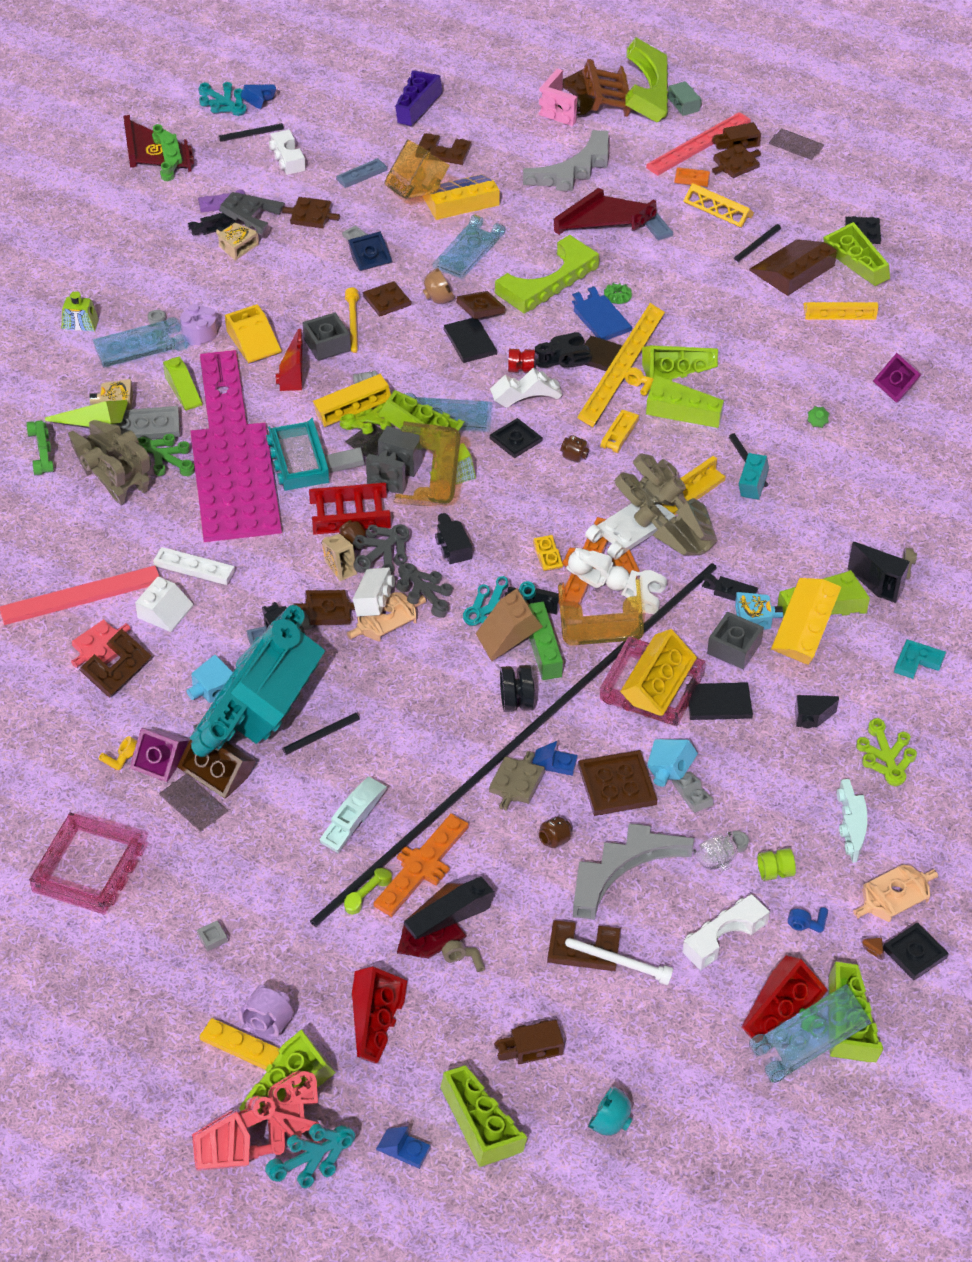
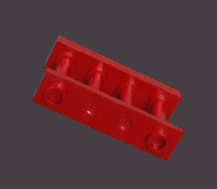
M386 482L309 489L310 504H316L317 516H312L313 535L340 533L339 528L349 520L352 522L358 521L365 530L370 525L391 528L390 510H383L382 498H387ZM374 499L375 511L364 512L362 500ZM355 501L356 513L344 514L343 502ZM335 502L337 514L325 515L324 503Z

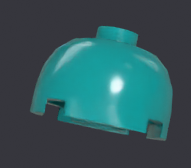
M615 1086L610 1088L597 1107L596 1117H591L587 1127L605 1136L615 1135L621 1129L626 1131L633 1120L630 1117L632 1105L628 1096Z

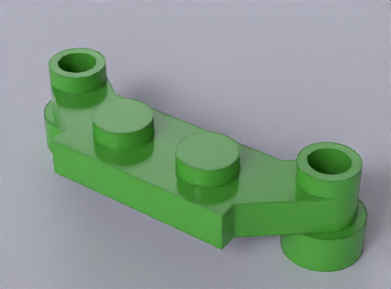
M156 124L153 126L152 138L154 143L161 144L165 161L161 164V179L163 181H171L174 179L175 168L178 164L182 163L177 136L163 129L162 125Z
M43 420L35 421V423L34 421L26 422L28 437L36 436L40 460H33L34 475L53 472V462L48 461V452H51L50 441H46V439H49L46 422H43Z

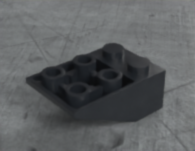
M853 541L848 570H851L855 577L877 597L896 603L905 587L910 561Z

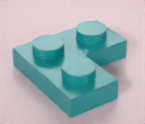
M907 639L896 663L894 673L914 679L919 665L940 671L946 651Z

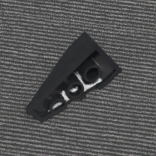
M463 876L446 883L404 921V925L417 940L488 910L494 891L482 876Z

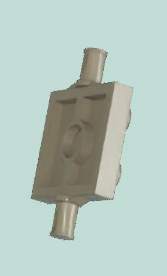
M527 751L523 760L504 757L489 786L490 793L503 798L499 804L501 810L504 808V811H506L512 801L530 803L545 774V767L531 763L535 757L533 752Z

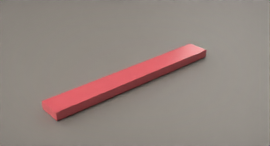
M738 112L647 163L646 168L658 176L713 145L712 138L715 135L723 134V128L751 123V119Z
M154 565L0 606L1 617L4 625L143 589L149 587L159 577V574Z

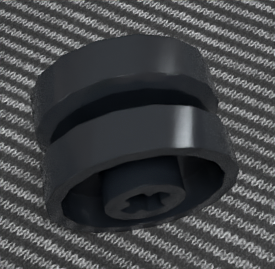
M519 665L516 679L514 669L511 666L500 667V691L503 712H514L517 707V698L522 711L534 709V681L530 665Z

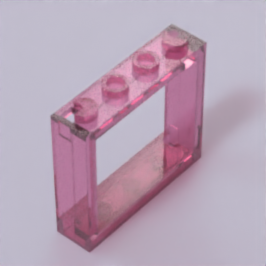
M628 636L600 687V701L647 718L678 726L697 685L700 684L705 674V660L697 658L687 674L692 679L676 709L668 706L664 715L659 716L633 706L619 690L613 689L630 657L640 659L649 645L648 642Z
M70 812L29 879L32 892L105 915L111 905L114 906L118 891L123 890L128 873L131 874L133 872L137 857L143 854L142 849L145 844H143L142 834ZM78 830L128 845L100 895L49 880Z

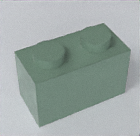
M686 81L668 87V100L682 116L700 111L701 97L697 95Z

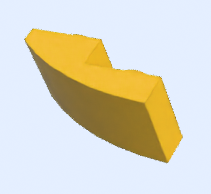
M553 535L533 538L534 548L543 571L563 568Z

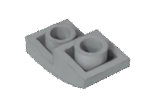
M691 771L685 773L680 780H672L673 785L694 813L713 806V798L702 789L701 781Z

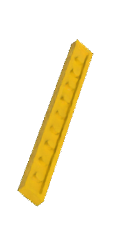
M649 303L579 413L578 419L594 427L665 311Z

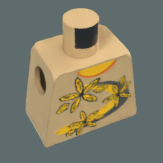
M234 223L228 228L220 226L216 231L219 247L235 261L259 245L258 233L238 223Z
M131 379L102 383L100 393L90 394V405L105 401L127 400L126 410L132 409L133 388Z
M341 534L325 537L321 542L324 560L337 579L342 581L357 575V571L353 566L355 561L353 545Z

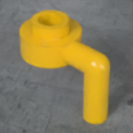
M634 367L629 368L624 377L628 384L636 387L644 383L640 390L642 395H646L649 392L653 382V378L644 376L640 369Z
M127 736L119 746L117 760L103 752L98 760L115 770H121L126 759L133 757L137 740Z

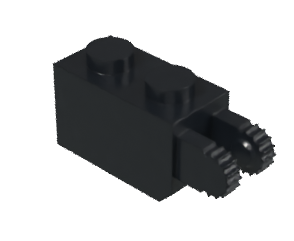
M446 513L439 514L435 540L437 545H441L443 558H447L449 564L472 559V545L461 522L451 521Z

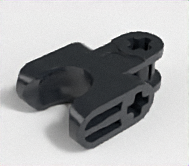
M579 332L553 337L549 343L545 342L535 346V353L538 354L536 365L540 368H548L558 364L562 367H571L588 363L592 358V352L589 347L584 345V338Z

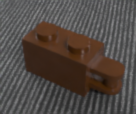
M754 122L723 128V134L715 135L712 138V142L719 150L728 149L738 144H741L745 149L760 146L761 132Z
M544 1020L538 1024L528 1026L520 1025L511 1029V1037L499 1039L494 1043L495 1049L499 1051L497 1057L500 1061L516 1058L518 1065L561 1056L564 1052V1042L557 1020Z

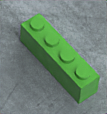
M544 602L529 604L543 626L529 636L541 679L561 678L563 661Z

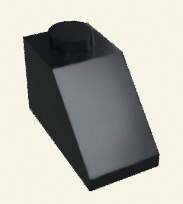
M797 695L795 703L796 727L809 729L820 726L837 712L839 696Z

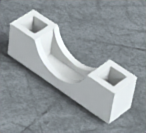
M752 894L745 899L741 898L732 908L723 910L712 922H706L699 931L687 935L684 939L682 953L701 971L718 959L719 945L717 940L720 936L731 931H741L752 935L768 924L770 911Z

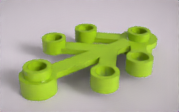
M385 403L380 404L374 410L370 408L358 414H346L340 418L341 428L346 430L359 428L362 429L363 434L373 432L372 423L379 424L382 430H385L387 426L391 427L392 424L379 415Z
M875 718L869 722L868 732L877 738L881 750L870 745V741L865 737H860L857 740L856 748L859 751L868 753L863 756L862 764L864 767L883 774L888 784L899 786L905 782V770L911 762L916 760L917 752L913 748L905 749L902 761L896 766L895 758L904 746L909 744L911 736L907 732H900L897 742L890 750L884 734L886 725L882 719ZM876 758L884 761L887 767L876 762Z

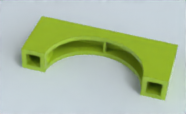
M635 37L627 47L626 58L630 59L642 70L649 82L650 88H643L634 84L626 94L625 105L649 119L659 122L668 113L667 55Z
M568 235L557 242V255L564 262L559 270L551 275L536 279L518 278L507 273L495 280V294L525 314L535 309L542 302H546L553 295L559 294L561 290L571 286L578 279L584 278L589 272L595 271L599 267V253L573 236Z

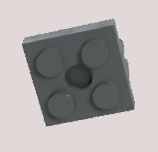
M387 450L380 453L379 456L368 454L366 458L367 484L386 482V490L392 493L403 494L406 489L405 462L395 452L388 453Z

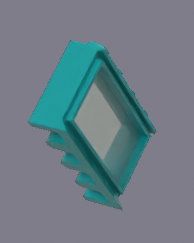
M313 418L303 423L274 428L268 427L269 434L266 435L268 445L271 446L269 448L271 459L275 458L273 460L275 472L279 471L277 473L279 485L283 484L284 491L329 483V469Z

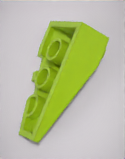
M642 347V366L647 377L654 379V376L657 375L672 381V379L678 377H687V374L699 373L718 367V348Z
M127 400L105 401L45 417V421L89 427L90 421L97 420L114 425L122 423L128 402Z
M301 1029L281 1046L278 1051L279 1055L272 1065L269 1064L267 1066L265 1075L258 1084L254 1085L239 1109L240 1111L244 1110L247 1100L252 1096L268 1097V1090L273 1084L295 1071L313 1073L317 1080V1088L336 1072ZM300 1077L301 1082L297 1085L291 1084L292 1087L304 1086L303 1082L306 1081V1078ZM280 1088L277 1092V1098L279 1101H282L286 1096V1092L283 1088Z

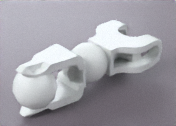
M576 548L569 556L566 569L577 575L584 582L595 588H599L606 583L612 590H623L621 595L627 597L630 604L638 611L655 614L658 611L660 601L650 592L662 593L666 589L667 579L663 575L652 570H644L642 572L632 570L629 574L622 566L612 567L613 562L609 555L596 551Z

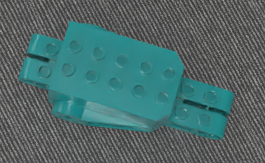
M297 605L288 606L260 637L255 638L251 646L237 659L235 670L189 737L192 740L191 748L196 755L206 757L215 748L219 750L226 740L229 741L236 732L234 728L257 744L262 739L266 740L272 731L275 732L282 724L281 719L290 711L291 704L299 697L300 690L307 684L310 674L318 667V662L326 651L301 632L299 627L304 621L305 616L300 607Z

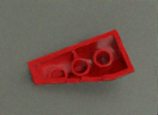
M302 329L297 330L279 365V373H276V384L280 385V391L302 390Z
M786 955L770 974L741 1028L758 1044L778 1031L780 1024L786 1020L792 1022L797 1019L796 1014L802 1008L807 1010L814 1008L828 989L802 959Z
M374 966L355 971L352 1003L357 1057L371 1063H378L388 1041L386 1035L389 1026L394 1027L397 1021L393 1018L397 1009H402L404 1005L407 980Z

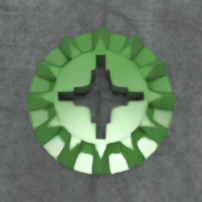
M612 283V285H607L606 289H604V295L611 303H626L632 297L631 288H628L627 284Z

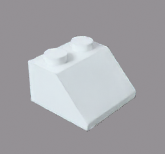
M157 577L135 602L139 619L169 632L176 628L194 606L175 583L161 577Z

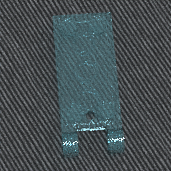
M475 214L472 215L469 224L433 262V268L436 269L438 267L440 271L463 280L504 235L505 226L495 223L491 232L480 229L483 224V217Z
M174 317L162 322L93 339L95 350L103 368L172 349L177 351L185 350L189 346L186 336L183 334H178L172 338L169 337L168 333L174 334L181 330L178 319Z
M404 393L416 399L417 403L421 405L427 404L432 406V410L442 414L445 412L456 421L458 419L465 421L459 431L490 432L492 402L416 397L412 393Z
M846 984L767 1034L754 1036L749 1041V1046L756 1056L764 1055L771 1048H776L782 1061H773L764 1070L770 1082L776 1083L870 1025L871 1021Z

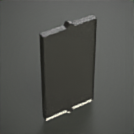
M781 129L777 134H774V137L769 141L770 145L813 160L817 154H820L825 145L785 129Z
M185 774L175 782H171L170 786L159 793L163 799L200 832L210 824L216 823L217 819L228 812L221 803L188 774Z

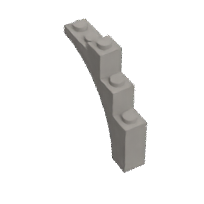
M592 130L587 145L578 154L566 161L546 167L523 168V185L556 186L557 191H573V179H590L591 167L607 168L608 131Z
M629 824L626 845L604 842L601 864L591 861H579L573 917L595 920L598 906L609 887L624 873L640 864L669 857L692 858L694 838L670 836L661 833L653 834L650 833L651 826Z

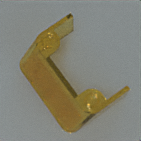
M407 139L385 179V185L404 199L432 194L439 190L440 182L450 165L430 154V151Z
M404 421L401 431L420 434L419 443L421 447L433 451L430 487L417 488L413 496L395 494L393 503L415 506L449 504L453 500L455 493L460 446L459 431L453 427Z
M640 575L636 576L635 579L637 596L626 598L623 602V613L583 616L582 607L578 602L565 601L564 582H559L558 593L562 637L565 643L568 645H585L640 639L644 633Z

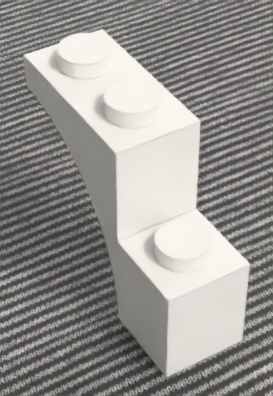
M534 368L519 381L504 375L490 388L494 400L506 408L521 399L531 396L543 395L559 399L562 396L559 382L556 379L549 378L543 371L539 372Z

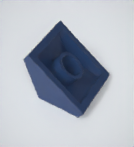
M381 231L348 240L352 259L359 271L392 263Z

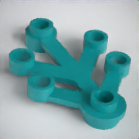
M204 82L200 84L198 89L201 95L199 98L201 106L210 105L212 113L232 112L235 116L245 114L247 107L242 103L241 88L234 90L236 101L233 102L231 101V91L233 90L231 82L223 83L224 96L212 90L209 83ZM210 95L215 99H209L207 96Z
M500 576L496 579V587L489 604L482 608L484 598H487L491 591L485 584L478 587V594L473 606L465 609L463 613V620L467 625L476 626L480 623L483 624L487 618L485 615L491 613L499 602L503 590L509 586L505 576ZM505 580L506 583L504 585H499L500 581ZM526 581L520 585L519 591L525 599H531L536 595V588L532 582ZM482 589H487L485 594L481 593ZM527 589L532 590L530 594H525ZM472 614L477 615L475 619H470Z
M314 1124L309 1129V1135L314 1141H321L325 1138L328 1141L321 1144L301 1139L298 1135H292L287 1140L289 1149L292 1152H299L300 1150H305L306 1152L284 1163L278 1158L272 1159L266 1164L265 1172L272 1181L280 1182L286 1177L288 1171L308 1162L303 1172L298 1175L297 1181L302 1188H309L314 1182L313 1172L323 1155L328 1151L330 1153L326 1160L319 1165V1170L324 1177H330L335 1173L336 1167L334 1163L341 1151L348 1148L354 1142V1131L344 1125L331 1130L322 1127L321 1124Z

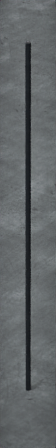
M711 563L314 916L310 923L317 927L344 903L348 894L356 892L372 878L377 868H383L404 847L410 844L495 768L504 757H507L703 582L706 573L712 574L717 569L716 565Z

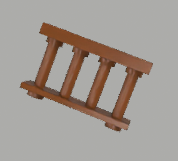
M587 59L582 73L587 94L595 97L591 110L598 111L599 106L605 104L622 108L624 117H628L633 109L625 105L626 94L630 90L623 66H620L618 72L614 73L597 69L594 60ZM598 76L606 77V78H610V79H615V82H614V81H610V80L600 79ZM601 86L615 88L618 91L601 88ZM603 95L620 98V101L604 98Z

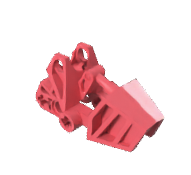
M295 1071L273 1084L268 1090V1097L252 1096L247 1100L244 1110L238 1113L237 1111L229 1110L192 1134L196 1171L246 1167L249 1165V1160L257 1159L259 1156L282 1154L285 1150L284 1134L288 1138L292 1135H298L301 1138L305 1131L309 1132V1129L314 1124H319V1122L304 1119V1105L318 1103L315 1075L308 1071ZM300 1077L306 1078V1081L303 1082L304 1086L292 1087L291 1084L297 1085L301 1082ZM280 1088H283L286 1092V1096L282 1101H279L277 1098V1092ZM268 1119L269 1144L250 1146V1134L246 1128ZM310 1136L309 1141L320 1143V1141H314Z

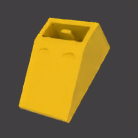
M258 304L225 314L226 332L248 363L281 353L280 346L266 315Z

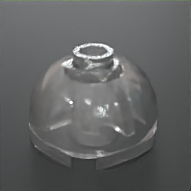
M731 831L727 832L728 836L726 837L719 834L701 843L699 851L695 848L692 852L696 860L703 868L712 871L719 869L720 872H723L732 867L731 862L736 859L738 854V845Z

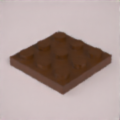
M641 750L578 761V767L594 816L657 805V797Z

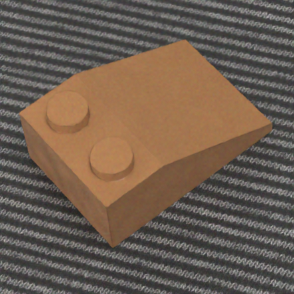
M516 588L499 600L475 634L490 660L493 661L543 626L527 600Z

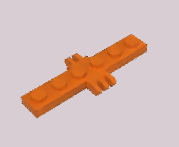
M597 517L594 524L597 526L606 519ZM601 537L595 543L587 539L582 549L603 554L609 541L604 537ZM570 547L562 562L564 566L567 567L569 556L576 548ZM571 573L561 594L560 604L579 609L589 584Z
M450 813L420 849L414 848L411 850L408 847H404L402 853L396 856L398 860L402 861L401 866L404 868L373 902L374 907L392 917L424 879L437 886L440 882L439 879L442 880L444 878V873L447 874L450 871L449 867L440 862V860L469 828V823Z

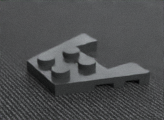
M232 192L220 205L219 211L236 221L238 219L244 221L246 227L251 228L252 226L257 229V233L262 235L267 229L268 222L254 217L261 209L279 215L285 203Z

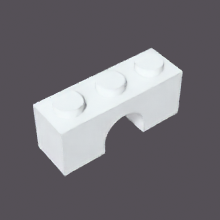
M290 130L271 133L269 147L271 151L274 150V156L276 160H279L280 169H284L286 175L306 171L305 157L300 148L295 149V140Z

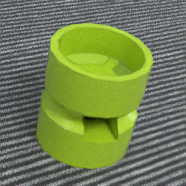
M790 848L778 849L776 854L772 851L758 853V869L763 881L775 880L778 875L781 878L795 876V860Z

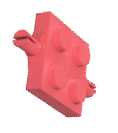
M104 619L72 641V646L80 654L71 661L72 665L77 668L85 661L87 662L94 654L105 664L115 659L118 655L106 644L120 629H123L126 633L130 631V626L125 623L120 628L115 629Z

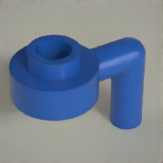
M824 907L819 909L817 922L811 920V915L807 911L793 909L789 912L787 922L793 929L798 931L809 928L821 933L825 929L828 909Z

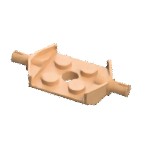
M394 592L387 598L386 606L382 610V612H391L390 614H383L381 612L380 615L357 616V628L347 632V636L352 640L359 635H364L379 642L381 641L380 636L412 620L415 624V608L426 603V599L421 595L417 604H411L407 601V596L402 592Z
M901 865L863 885L864 905L854 909V915L860 918L867 913H871L887 922H891L893 916L924 900L929 902L930 889L928 882L938 878L937 872H935V869H932L923 874V872H919L911 865ZM891 887H900L903 891L896 892Z

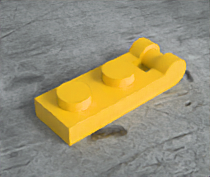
M622 409L603 437L600 447L604 449L609 448L613 452L619 453L622 445L639 421V415Z

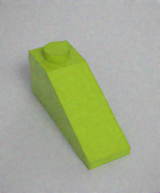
M181 357L163 361L165 379L184 410L187 411L202 406L201 399Z

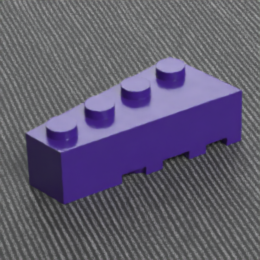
M412 70L411 77L407 80L408 84L404 86L403 94L400 95L395 105L398 123L412 126L441 95L443 91L440 75Z

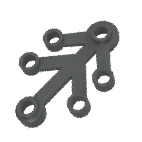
M403 524L395 525L392 529L370 525L366 530V535L369 538L357 535L353 541V545L359 549L363 548L364 545L376 547L368 555H359L355 559L353 566L359 573L366 572L371 562L383 553L384 565L382 568H390L392 574L394 566L392 565L391 546L395 543L397 554L393 559L394 563L400 566L407 560L404 542L409 538V530ZM377 535L389 537L386 540L374 539Z
M401 564L398 568L401 579L397 582V590L406 592L409 587L408 581H412L414 586L412 591L408 593L407 601L411 604H417L421 591L433 605L431 613L439 618L445 617L449 608L445 600L438 599L432 591L443 596H450L453 587L447 583L441 586L436 585L440 583L442 578L439 572L433 571L428 574L418 571L413 564Z

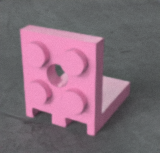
M557 68L539 88V91L542 92V97L539 99V105L542 106V110L539 112V115L574 126L576 123L577 96L562 92L563 70Z

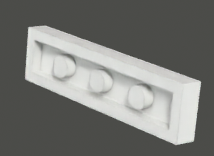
M164 547L160 548L153 560L156 567L224 585L229 583L235 572V568L232 565Z

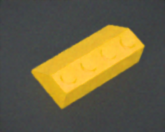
M799 578L771 650L809 665L815 656L841 586L824 579Z
M672 629L657 633L653 636L620 692L633 706L662 716L697 657Z

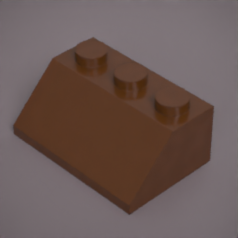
M190 739L177 768L226 799L249 777L256 760L228 742H225L219 750L215 748L208 756L199 757L193 752L191 748L192 740Z

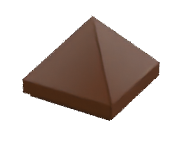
M882 938L864 939L862 941L863 948L880 960L885 958Z

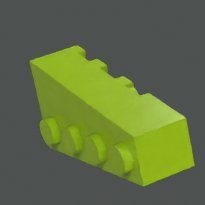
M854 222L823 237L825 243L837 250V260L874 286L890 279L888 262Z
M655 375L647 398L646 415L719 428L724 400Z
M397 390L393 391L379 412L380 416L399 429L421 435L422 444L439 456L445 452L465 422L460 419L456 421L445 412L442 414L432 410V406L427 404L421 405L417 403L416 399Z
M851 570L823 578L826 581L841 586L831 615L842 614L844 616L856 612L860 614L867 613L870 597ZM795 587L779 592L777 606L783 607V617Z
M835 962L829 974L830 1057L876 1063L883 1051V1046L877 1036L878 1029L876 1023L873 1022L870 1002H867L864 982L859 966L856 964Z
M464 1065L445 1071L440 1088L478 1166L482 1167L524 1152L527 1136L523 1131L520 1132L514 1126V1121L509 1115L506 1116L498 1107V1102L494 1098H490L484 1091L485 1087L468 1067Z

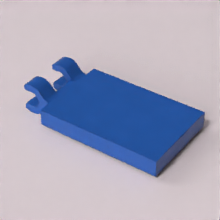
M596 287L588 288L590 294L587 295L588 299L583 300L580 292L572 294L575 298L572 301L575 305L574 312L597 338L609 340L632 331V326L605 295L599 296Z

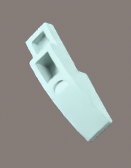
M367 777L347 797L333 815L331 824L319 839L320 843L339 853L360 822L365 821L387 787L373 778Z
M850 779L841 780L840 788L837 789V799L843 804V821L839 825L840 836L844 837L846 841L845 852L847 855H850L852 863L857 862L865 840L867 808L864 795L855 796Z

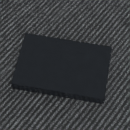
M469 318L443 325L446 335L463 363L497 355V349L479 319Z
M748 682L686 684L690 720L752 719L753 711Z

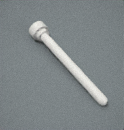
M568 938L565 941L566 946L655 976V979L659 980L661 984L668 986L671 979L672 967L664 965L657 968L572 938Z

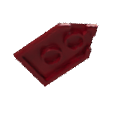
M455 923L416 940L405 925H403L397 953L429 959L441 952L447 942L452 940L461 941L466 938V934Z

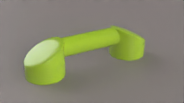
M377 868L374 871V876L357 892H352L346 896L344 900L345 911L352 915L358 914L362 910V899L377 885L388 886L392 881V873L385 868Z

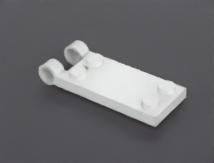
M631 503L596 526L594 524L590 526L586 531L585 537L593 543L604 537L612 543L607 550V554L617 560L628 550L652 536L658 529L652 522L647 527L639 525L634 518V514L640 509V506L638 507ZM654 503L668 521L675 517L672 512L660 503Z

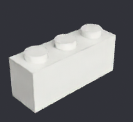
M390 568L366 570L353 597L357 616L381 614L383 607L386 606L387 598L390 597L391 589L395 586L394 575H391Z

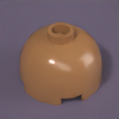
M438 267L426 275L424 279L425 289L422 291L427 300L431 298L434 303L445 304L455 299Z

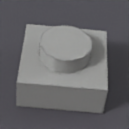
M218 921L197 929V935L207 951L228 942L227 936Z

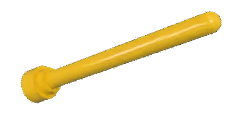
M354 287L345 290V300L349 303L350 346L352 353L358 351L356 302L359 299V291Z

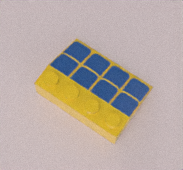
M482 174L419 188L435 220L499 206L500 190L494 180Z

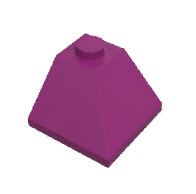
M896 353L873 382L897 403L917 381L921 373L910 361Z
M141 728L129 768L168 782L177 769L189 740L171 733Z

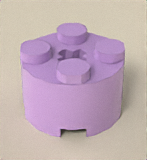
M191 304L181 314V332L187 343L201 345V343L208 341L210 343L216 338L218 333L214 309Z
M259 985L240 1009L238 1018L242 1025L246 1023L253 1030L251 1032L252 1035L265 1041H271L274 1037H279L293 1016V1010L288 1003L290 998L283 992L277 993L264 985Z

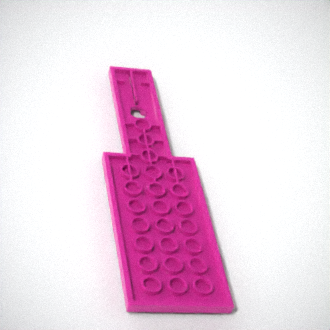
M236 350L200 354L209 428L190 430L203 540L204 542L281 534L282 530L271 457L266 440L265 422L246 424ZM221 386L229 388L227 393L223 394L216 389Z

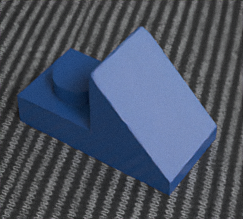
M275 84L244 85L241 98L254 107L261 109L264 100L273 99L276 86Z
M557 741L536 749L532 764L543 766L546 771L573 776L578 755L557 751Z
M405 1126L387 1129L376 1150L420 1169L431 1146L409 1136L408 1127Z

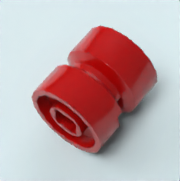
M509 348L508 372H519L522 370L524 373H528L534 368L535 350L525 349L521 352L520 349Z

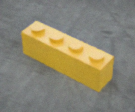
M380 373L313 401L316 415L322 425L326 427L340 421L343 415H355L385 403L391 396L389 385Z

